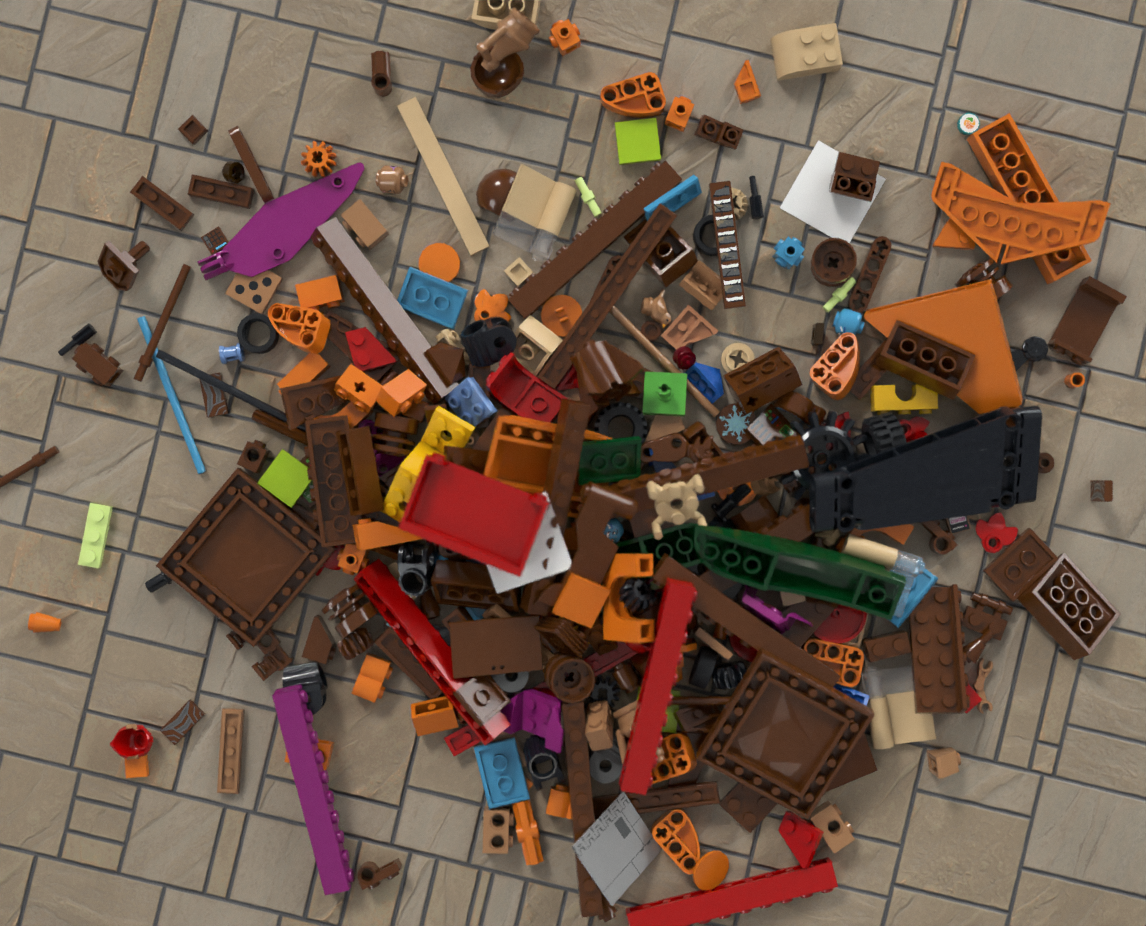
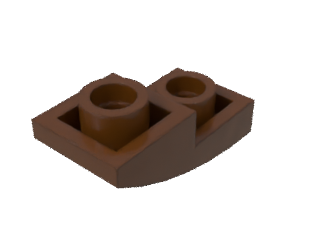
M704 114L701 116L694 135L736 150L744 130Z

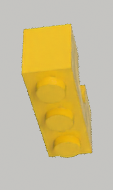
M919 384L912 385V395L908 401H902L896 396L895 385H874L870 389L871 412H877V415L890 411H898V415L911 414V410H919V414H932V410L938 409V393Z

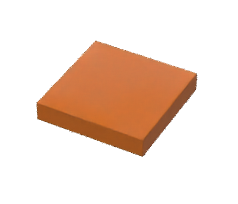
M571 573L552 611L556 615L592 628L610 593V589Z

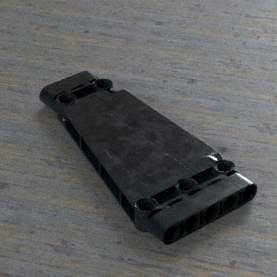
M1036 405L1010 409L1007 406H1002L996 410L849 465L836 468L833 472L811 475L809 494V524L813 533L832 530L849 532L854 528L870 530L991 512L994 507L1007 510L1016 504L1034 502L1037 495L1042 412L1040 407Z

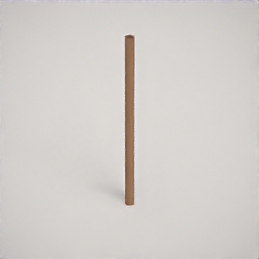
M613 306L609 313L669 373H681ZM687 379V391L713 417L717 416L720 411Z

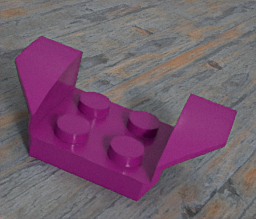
M743 584L746 587L742 598L744 608L779 633L783 634L788 631L796 619L803 621L811 627L813 626L811 622L795 612L789 613L784 619L781 617L782 613L774 607L769 609L763 605V600L755 596L758 591L757 588Z
M529 688L510 700L511 702L500 710L511 724L504 732L512 734L520 730L528 731L546 738L545 748L561 753L563 737L561 699Z

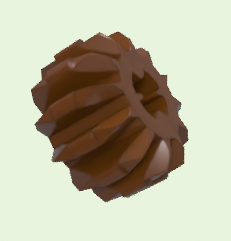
M360 628L340 640L337 646L341 655L346 660H351L373 646L374 640L366 628Z

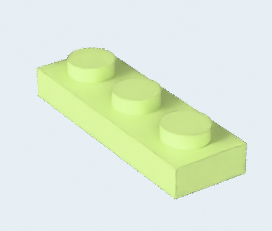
M90 503L78 565L101 568L113 509L112 506Z

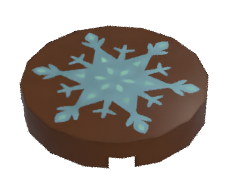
M738 403L729 404L722 408L717 415L716 431L720 438L727 443L734 445L744 444L751 440L744 430L757 417L754 412L746 415Z

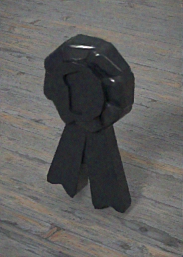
M1033 336L1023 342L1021 350L1012 351L1011 355L1015 370L1017 371L1027 360L1038 362L1044 359L1048 352L1046 341L1041 337Z

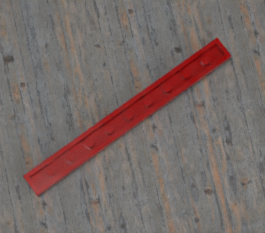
M617 641V649L601 656L594 652L583 660L590 665L596 677L634 656L637 652H633L624 642ZM568 672L564 673L566 678L570 676ZM545 681L531 688L558 698L548 688ZM468 724L444 737L453 756L481 742Z

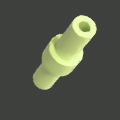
M582 177L577 178L575 183L582 194L583 202L588 204L594 217L601 215L602 212L594 200L596 197L592 190L589 191Z
M851 277L841 288L838 287L832 293L829 301L823 306V309L829 313L838 302H842L847 297L849 290L856 284V280Z

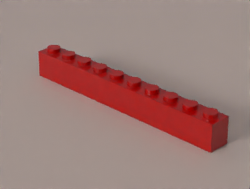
M377 559L361 570L354 578V581L482 743L487 745L511 724L500 711L479 727L453 693L473 677L453 678L451 647L446 644L439 631L431 625L427 616L416 606L414 600L408 594L405 595L404 591H401L402 588L399 585V581L389 572L388 567L380 559Z
M671 578L666 579L654 630V642L651 643L619 778L621 791L646 795L647 789L652 786L653 776L651 772L652 768H656L658 761L656 751L657 747H661L663 736L660 734L662 727H666L668 716L665 713L667 706L670 707L672 703V694L670 692L672 686H675L677 682V673L675 671L677 665L680 666L682 661L680 650L682 644L685 645L687 640L685 629L692 619L690 608L697 598V590H695V586L691 582Z
M827 857L812 861L807 869L802 868L799 864L724 883L710 890H697L626 908L629 926H691L690 924L694 923L706 924L713 918L726 919L731 917L733 913L745 914L751 912L753 908H769L772 906V903H788L793 900L792 898L800 896L801 898H808L813 896V893L820 891L821 893H828L833 891V888L838 887L832 861Z

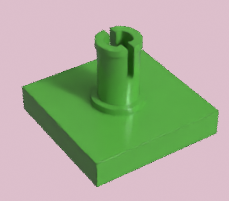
M645 372L643 414L685 417L687 373Z

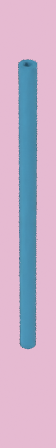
M145 316L137 318L148 346L152 333ZM156 347L152 357L196 470L198 474L204 473L206 469L163 360L156 357L159 351Z

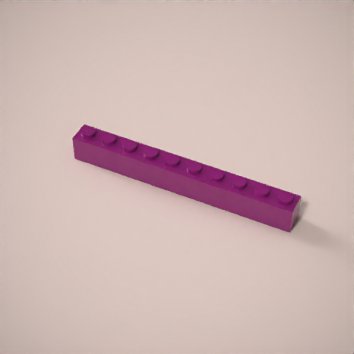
M301 684L276 689L272 698L324 894L330 895L349 891L352 883L355 881L353 870L349 868V852L347 849H344V833L342 830H339V814L333 807L334 795L332 790L329 791L328 788L329 776L327 771L323 769V753L321 750H318V734L316 730L313 731V715L311 710H308L306 704L308 702L307 692L302 689Z

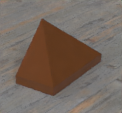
M440 342L425 351L449 386L465 377L464 349Z

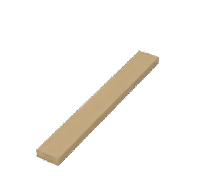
M414 97L398 105L397 107L470 255L473 256L489 248L490 246L417 98Z

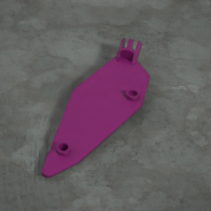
M360 162L265 203L220 252L197 261L198 265L202 266L200 270L205 274L203 276L205 281L227 271L254 277L290 261L311 239V235L316 227L324 224L352 194L365 169L364 165ZM337 180H342L340 185H335Z

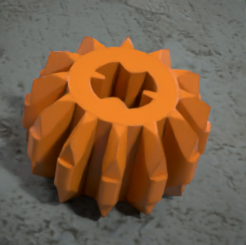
M313 141V148H310L308 145L305 146L308 153H301V156L306 158L301 161V164L306 166L305 171L307 173L312 171V175L316 177L320 172V175L325 177V170L329 173L333 172L330 166L337 165L333 160L337 155L336 153H331L333 150L332 146L326 147V143L323 141L319 147L316 141ZM319 156L322 158V162L319 163L315 158Z

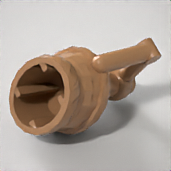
M515 7L512 8L508 16L502 21L499 20L497 22V30L484 42H480L476 46V49L483 57L481 65L488 72L497 69L500 61L506 56L528 50L533 37L539 34L540 29ZM494 45L492 51L489 52V48Z
M638 700L613 713V717L617 719L619 729L616 730V738L622 765L627 749L625 737L629 738ZM657 747V763L665 759L662 747Z

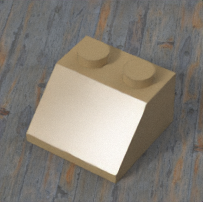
M529 315L514 333L517 345L513 354H515L517 361L534 376H537L563 340L533 316Z

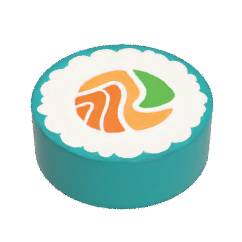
M965 113L957 122L958 130L964 135H971L976 132L980 125L979 118L973 113Z

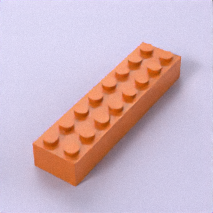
M1010 113L972 133L967 138L969 145L996 191L1017 203L1059 202ZM1083 245L1032 257L1047 285L1092 261Z

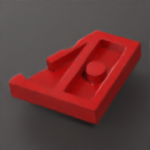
M366 327L345 332L354 366L362 372L396 363L395 358Z

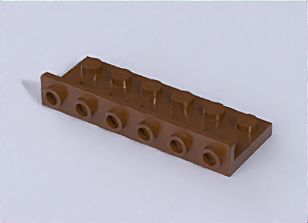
M953 584L951 587H932L909 615L915 714H963L970 706V697L966 695L968 675L964 673V665H966L967 658L962 648V644L965 642V634L961 632L963 612L959 611V603H961L962 597L957 584Z

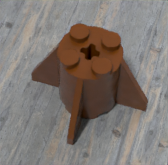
M594 339L589 340L583 345L584 348L570 357L577 371L580 401L590 406L588 419L600 408L610 405L609 401L613 399L619 401L625 396H639L641 394L631 380L644 369L643 366L636 359L609 344L607 340L595 342Z

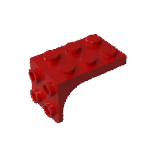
M512 352L508 356L502 357L499 362V368L496 372H491L486 379L489 396L519 417L552 423L559 414L562 398L568 399L525 369Z

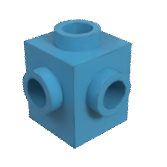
M788 236L785 241L780 239L773 248L776 250V253L772 257L776 259L775 262L778 265L790 269L793 264L798 266L804 258L802 252L805 249L802 247L801 241L795 237L791 239ZM787 248L792 250L794 253L792 255L788 254Z

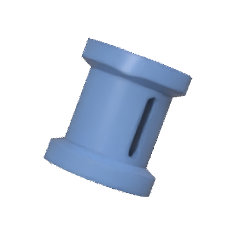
M240 343L230 347L219 346L222 364H227L228 361L240 360L241 362L245 360L244 349Z

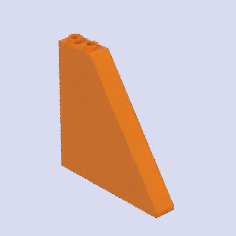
M992 279L866 310L864 314L865 320L887 338L896 320L976 355L957 396L977 413H988L1002 406L1013 409L1022 405L1023 397Z

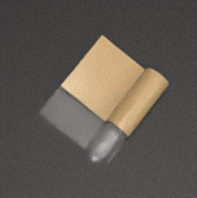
M521 164L492 235L532 254V259L543 263L544 260L549 259L577 190L567 184L555 182L528 166Z
M848 534L841 553L885 566V570L905 576L906 584L894 612V616L902 618L914 578L918 574L922 575L925 563L922 562L923 558Z
M912 665L879 670L877 667L865 668V672L861 673L864 694L869 695L867 706L873 709L875 714L869 724L873 749H887L893 747L894 744L936 739L933 715L915 714Z

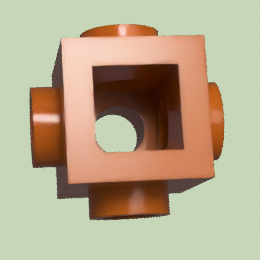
M569 19L565 21L559 20L552 25L549 40L554 49L558 48L562 57L581 47V40L578 37L580 32L575 23L571 24Z
M346 544L345 548H342L338 554V566L343 568L342 571L350 575L359 573L368 566L369 559L367 556L370 550L360 551L357 550L356 544Z

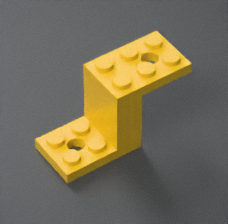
M438 406L421 441L399 466L383 502L384 510L381 512L401 522L406 509L402 501L408 503L425 455H432L433 452L443 455L444 446L466 448L475 427ZM444 430L449 431L452 437L446 436Z

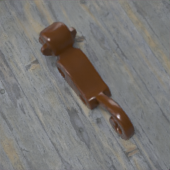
M671 433L647 441L641 445V471L645 464L652 461L677 462L688 457L696 463L704 458H712L714 452L711 451L714 449L712 446L714 436H707L703 443H700L701 437L697 436L692 444L680 433ZM674 438L681 440L682 444L679 447L672 445ZM649 447L653 450V455L646 456L643 450Z

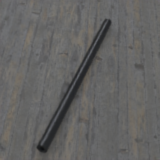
M162 350L157 352V358L287 423L285 412ZM305 423L296 427L306 432Z

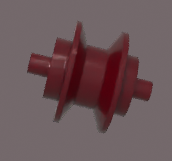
M682 346L674 352L673 361L677 364L678 368L685 370L694 365L696 356L689 347Z

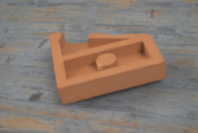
M688 304L660 337L677 350L682 346H688L717 334L718 330Z

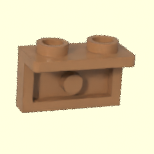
M700 260L679 284L687 293L694 296L711 311L723 298L720 276Z

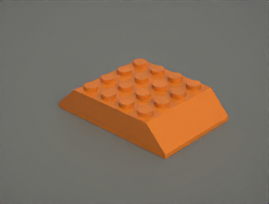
M514 415L498 416L484 475L533 495L535 492L543 493L557 424ZM585 430L583 442L614 438ZM577 474L568 517L577 518L583 506L582 497L580 496L583 485L579 486L577 484ZM607 482V483H598V485H600V486H602V485H607V486H608V483H609V482Z

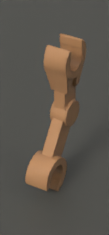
M983 658L979 659L977 663V678L973 683V688L982 698L977 704V709L982 714H984L982 710L984 703H987L989 711L993 709L992 704L987 701L983 689L985 678L993 668V662L989 661L988 667L984 669L982 667Z

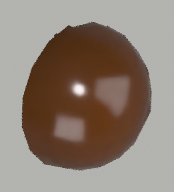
M491 46V47L489 48V52L492 51V49L494 48V46ZM480 52L473 57L470 67L471 78L476 88L485 95L497 98L504 97L514 91L523 79L524 64L517 53L503 58L497 69L488 72L481 65L483 57Z
M496 169L486 174L479 182L477 188L478 206L494 213L507 222L516 220L503 212L502 209L517 172L509 169Z

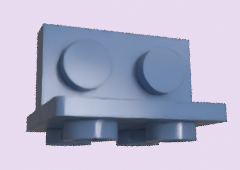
M474 377L466 378L445 397V400L455 414L474 427L497 412V409Z

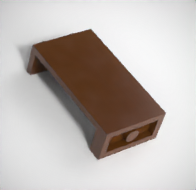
M1091 276L1084 278L1048 345L1053 347L1052 350L1054 352L1070 356V360L1078 365L1091 363L1093 359L1089 356L1117 305L1123 304L1127 296Z

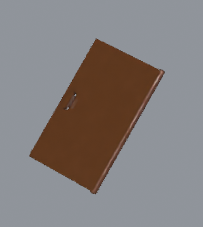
M527 615L449 622L453 678L543 670L540 634L534 627L537 626L540 616Z

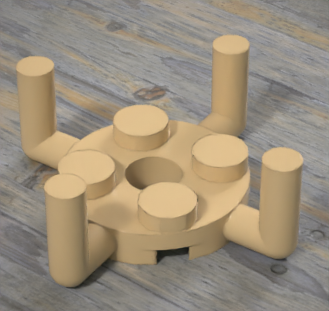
M694 475L688 483L677 481V483H667L662 487L653 481L647 483L649 497L653 500L655 499V509L659 515L652 523L655 539L659 540L663 537L661 525L665 521L681 525L686 520L693 518L697 521L698 525L707 526L705 516L696 511L699 502L695 490L698 493L704 491L700 475ZM673 499L682 500L681 504L677 506L670 504Z

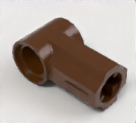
M376 51L371 53V84L377 95L385 97L392 92L393 88L391 83L390 53ZM381 81L387 82V84H386L385 87H383V88H378V87H377V84H378L379 82H381Z

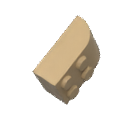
M475 0L472 21L479 26L497 30V22L499 20L502 21L510 14L511 9L515 7L537 25L541 0Z
M836 23L789 30L771 38L777 81L839 71L843 65Z

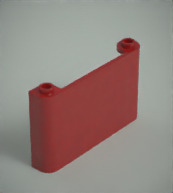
M433 452L432 455H425L398 529L521 577L550 504L546 500L547 496L535 492L534 495L447 461L445 460L446 456L440 453Z

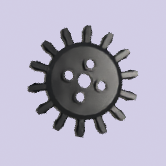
M811 411L808 412L811 427L804 430L798 422L792 421L790 423L792 429L801 436L805 449L807 446L812 448L810 453L806 452L809 467L791 471L778 479L780 484L783 485L793 480L799 483L791 495L792 498L799 500L807 489L810 490L811 475L833 472L836 468L872 456L866 453L857 454L856 446L864 443L868 439L867 435L859 434L852 439L847 435L855 424L853 419L848 418L842 427L838 429L835 427L837 412L829 411L826 424L819 425L816 412ZM830 442L832 447L830 450H827L826 444ZM819 453H825L826 461L823 464H818L816 461ZM831 463L834 464L833 470H829V465ZM813 466L814 472L809 474L808 469Z

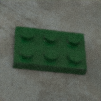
M639 436L583 442L577 469L576 482L579 486L587 485L589 482L598 484L631 480L641 475V438Z

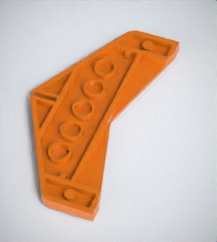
M945 162L940 164L931 194L932 200L996 263H998L1003 244L1006 245L1001 265L1096 242L1101 236L1111 203L1101 200L1017 203L956 166Z

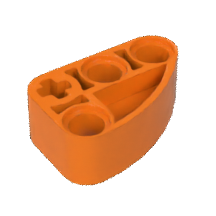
M652 72L607 85L601 90L600 95L603 107L619 115L631 118L658 116L662 114L666 104L660 80ZM646 81H650V83H653V87L649 88L648 85L645 86ZM626 87H633L635 93L628 95L624 89ZM607 93H612L616 98L613 101H607L604 96ZM653 100H658L662 105L659 108H653L650 103Z
M275 303L269 308L268 318L276 331L284 339L307 353L318 354L323 350L331 323L320 311Z
M849 332L840 335L810 369L809 374L814 385L833 400L839 401L845 398L857 378L860 367V347L856 336ZM848 342L854 343L849 348L844 347V345ZM835 357L840 358L838 362L830 363L831 359ZM834 386H841V388L838 391H831V389Z
M809 637L801 646L802 649L807 651L809 643H816V650L810 654L841 676L837 681L838 684L854 687L859 683L864 662L863 651L859 648L842 643L823 641L813 637ZM835 646L837 648L836 655L829 657L827 654L828 649ZM856 653L857 658H849V654ZM852 671L854 674L853 679L846 682L844 675Z
M678 732L662 739L661 747L664 750L665 759L657 763L656 768H652V784L695 769L697 759L687 734ZM676 737L681 740L680 748L675 745ZM682 761H687L688 765L683 766ZM664 764L669 768L668 775L663 772L662 767Z
M683 808L666 810L652 824V836L683 872L693 874L694 868L700 860V846L693 823ZM673 813H681L682 818L679 821H673L671 819ZM657 828L664 829L665 833H658ZM674 842L681 845L677 851H672L669 848ZM688 858L695 860L694 864L690 867L684 865V861Z

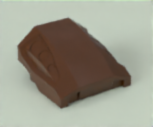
M762 495L756 502L750 504V506L730 519L738 530L756 533L762 527L767 526L769 528L775 524L773 521L779 515L767 497Z

